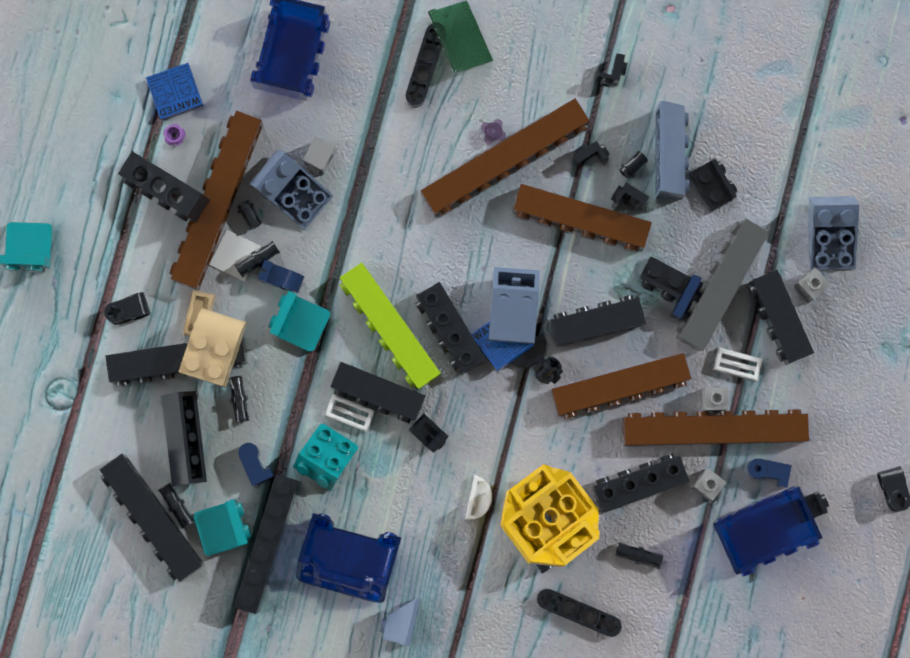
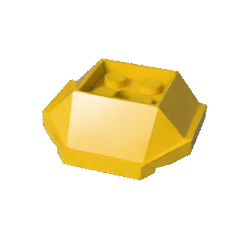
M543 464L506 492L500 526L529 564L564 567L599 539V509L571 472ZM545 514L551 517V523L546 521Z

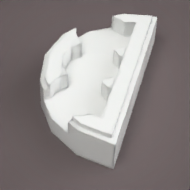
M474 475L465 520H474L482 517L489 510L492 503V491L489 484L483 478Z

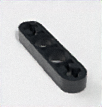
M432 23L426 29L405 95L406 102L411 107H420L426 100L446 38L445 27L440 23ZM439 29V33L442 36H437L435 45L429 44L432 42V34L430 32ZM427 49H432L436 56L432 60H426L423 57V52ZM419 70L428 72L429 77L426 81H419L416 78V73ZM413 83L421 86L419 96L422 98L417 99L416 102H413L412 97L409 96L416 91V86H412Z
M543 589L537 595V603L547 611L609 637H614L621 631V622L613 615L552 589ZM549 592L551 593V598L558 601V596L562 597L563 599L558 604V611L553 610L556 605L548 603L547 606L543 605L544 601L541 599V596L547 595ZM567 601L575 605V611L570 615H566L562 611V605ZM591 610L596 614V620L592 624H588L583 620V615L586 611ZM601 614L605 615L602 619L603 621L610 623L611 620H615L614 625L617 626V629L611 630L609 633L607 632L608 628L600 624V629L596 628L600 622Z

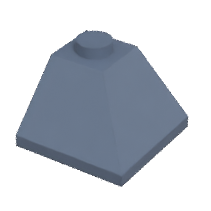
M416 597L390 613L387 619L382 620L380 632L384 633L383 639L410 646L421 598Z

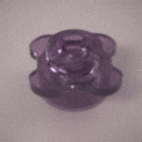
M495 119L491 123L484 122L481 125V130L484 131L485 135L484 141L487 144L505 139L506 133L502 130L503 122L500 119Z

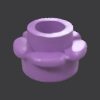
M172 124L165 128L163 135L168 145L179 146L183 143L186 133L183 128H180V125Z

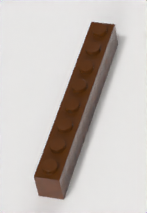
M576 98L425 187L421 190V195L435 217L439 214L441 217L452 211V206L457 203L463 205L472 199V194L477 191L481 194L491 188L490 184L496 180L501 182L510 176L509 172L517 168L519 171L530 164L529 160L534 157L537 159L542 158L549 153V148L554 145L558 148L565 144L569 136L582 134L587 130L586 126H588L590 120Z
M236 111L234 116H230L227 123V128L229 129L226 137L223 136L218 148L221 149L218 158L214 157L211 163L210 170H213L210 179H205L202 187L203 195L211 200L197 222L190 220L187 225V238L185 241H181L178 248L180 256L178 261L173 262L169 274L172 275V281L198 291L200 290L264 125L261 119Z
M800 409L787 410L788 414H779V410H765L764 415H756L755 410L742 411V415H733V411H719V415L710 416V411L696 412V416H687V412H673L674 416L664 417V412L651 413V417H642V413H628V417L622 419L623 446L808 442V414H801Z

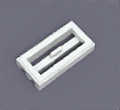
M718 348L712 370L758 381L763 359ZM722 354L739 359L757 363L756 367L747 364L721 358ZM723 363L754 372V375L721 367L719 364Z
M333 394L324 416L367 432L375 410ZM335 400L369 413V415L365 417L334 405ZM334 409L365 422V425L363 426L332 414L331 410Z

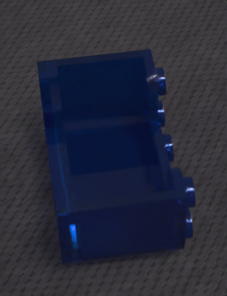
M270 0L269 5L272 8L268 15L269 22L259 61L256 62L258 71L252 70L250 82L254 89L306 101L308 97L312 98L314 92L313 76H317L320 63H317L319 54L323 55L325 42L322 40L324 33L328 34L331 23L329 14H327L325 6L301 0Z
M799 485L769 496L713 522L735 574H742V577L754 573L755 567L761 562L764 565L770 564L777 560L775 556L782 553L785 556L791 555L798 551L797 547L806 546L807 549L819 545V540L823 538Z

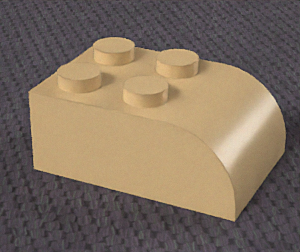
M202 308L195 321L179 373L226 388L247 322Z

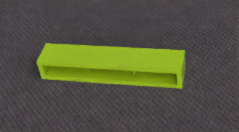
M362 262L339 277L342 282L339 285L346 296L351 294L355 302L352 305L359 314L364 313L368 320L365 323L372 333L378 332L381 337L378 340L385 351L390 349L395 356L391 360L398 370L403 368L407 373L405 380L412 389L416 386L420 390L441 375Z

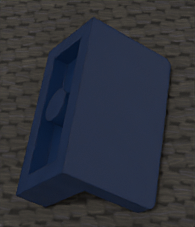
M695 274L691 276L680 300L670 315L672 318L680 322L682 319L686 320L689 315L687 309L693 300L696 301L700 295L698 289L702 284L701 277Z

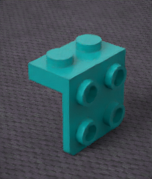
M9 222L6 226L5 255H0V265L6 267V270L20 271V268H28V271L42 272V269H50L52 225L49 223Z
M288 291L287 295L283 294L278 303L280 310L277 316L273 315L269 322L270 333L304 350L313 352L330 318V312Z
M320 424L298 454L293 468L297 469L301 475L308 476L314 480L320 487L332 491L341 473L357 452L358 445L327 425Z
M232 499L223 504L194 513V520L205 555L211 556L250 543L251 531L248 524H244L242 518L245 515L244 508L241 502L238 503L237 499Z

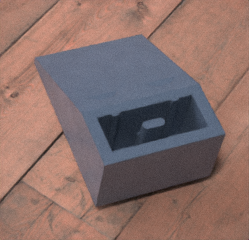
M278 149L249 182L256 191L303 230H306L333 197L328 190L290 156Z
M854 196L809 197L808 237L810 270L814 268L817 270L856 269L860 204Z
M494 267L489 341L535 343L539 270Z

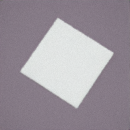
M226 230L209 265L245 282L248 274L242 277L234 265L251 256V252L254 250L255 252L260 250L262 246Z

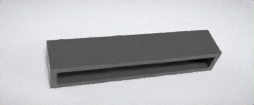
M748 219L741 220L740 222L737 221L730 232L733 234L730 241H726L720 249L722 254L720 259L713 262L709 269L710 277L707 281L704 280L698 289L700 293L698 299L690 303L687 312H689L686 320L682 319L676 329L678 332L676 338L697 351H704L769 234L767 230Z

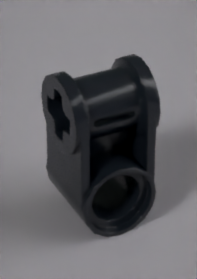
M144 292L132 294L124 299L112 302L104 310L106 319L115 325L141 319L151 314ZM115 308L118 311H121V313L118 314L119 318L117 319L111 316V314L114 313L113 309Z
M901 466L878 472V481L888 508L895 512L908 509L910 507V494ZM897 497L903 498V502L900 505L894 503Z

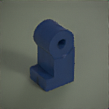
M264 260L258 280L279 289L298 294L305 276Z
M244 443L240 446L238 455L252 486L259 485L275 477L271 468L264 469L259 458L260 450L255 444Z
M756 458L747 463L746 472L753 479L762 477L777 480V487L788 488L792 465Z

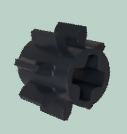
M549 356L547 359L541 357L536 362L537 366L534 368V371H536L535 376L538 381L547 385L550 382L556 384L563 373L560 361Z

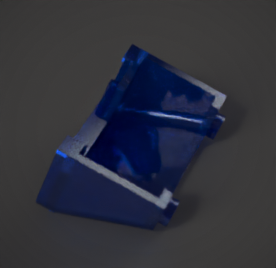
M313 513L297 561L296 578L305 584L374 603H382L385 601L402 537H398L392 532H385L380 534L378 539L335 528L330 516Z

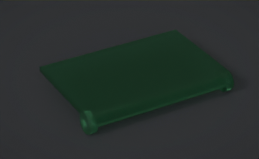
M467 0L441 9L428 11L454 73L493 61Z

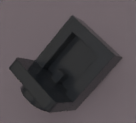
M616 53L611 74L598 72L596 81L600 82V85L605 87L618 86L621 75L625 76L628 63L624 62L625 55Z
M597 141L589 146L583 144L575 150L576 154L573 156V161L577 167L597 155L603 165L609 161L608 150L603 144L599 145Z
M424 413L409 428V431L433 453L441 449L449 437Z
M814 492L791 502L800 524L828 513L827 507H829V503L825 495H820L819 492Z

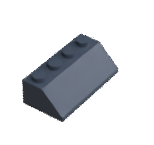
M660 101L655 110V199H683L685 193L689 192V179H685V170L689 169V157H685V148L689 147V135H685V126H688L689 114L685 113V106L668 101Z

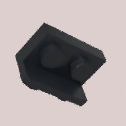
M715 157L689 173L710 213L735 200L737 197L736 193L738 192L733 181H728L725 176L726 169L721 161L717 162Z
M626 182L623 187L619 185L611 198L614 201L611 207L616 209L623 198L626 200L625 204L634 210L637 208L642 210L649 196Z
M650 256L637 281L641 283L640 286L650 292L656 290L661 293V298L673 303V301L678 302L691 277Z

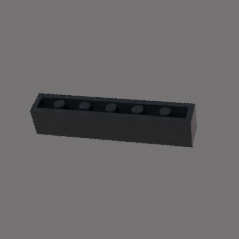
M244 336L232 370L243 368L242 364L248 363ZM188 343L105 355L109 383L116 384V387H124L130 385L129 381L138 380L139 384L152 382V378L161 377V380L174 379L175 374H181L179 369Z
M121 453L99 469L103 474L100 476L103 483L107 487L111 486L115 491L114 498L120 506L125 505L128 509V518L134 525L138 523L142 529L140 532L141 536L147 543L151 542L153 544L155 556L160 562L165 561L169 567L167 572L174 581L176 579L179 582L184 581L205 565L126 454Z
M276 474L234 608L253 614L259 613L300 484L299 480Z

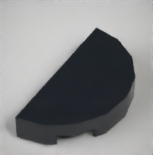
M542 333L537 336L534 346L510 364L518 368H529L536 365V362L546 352L544 334Z

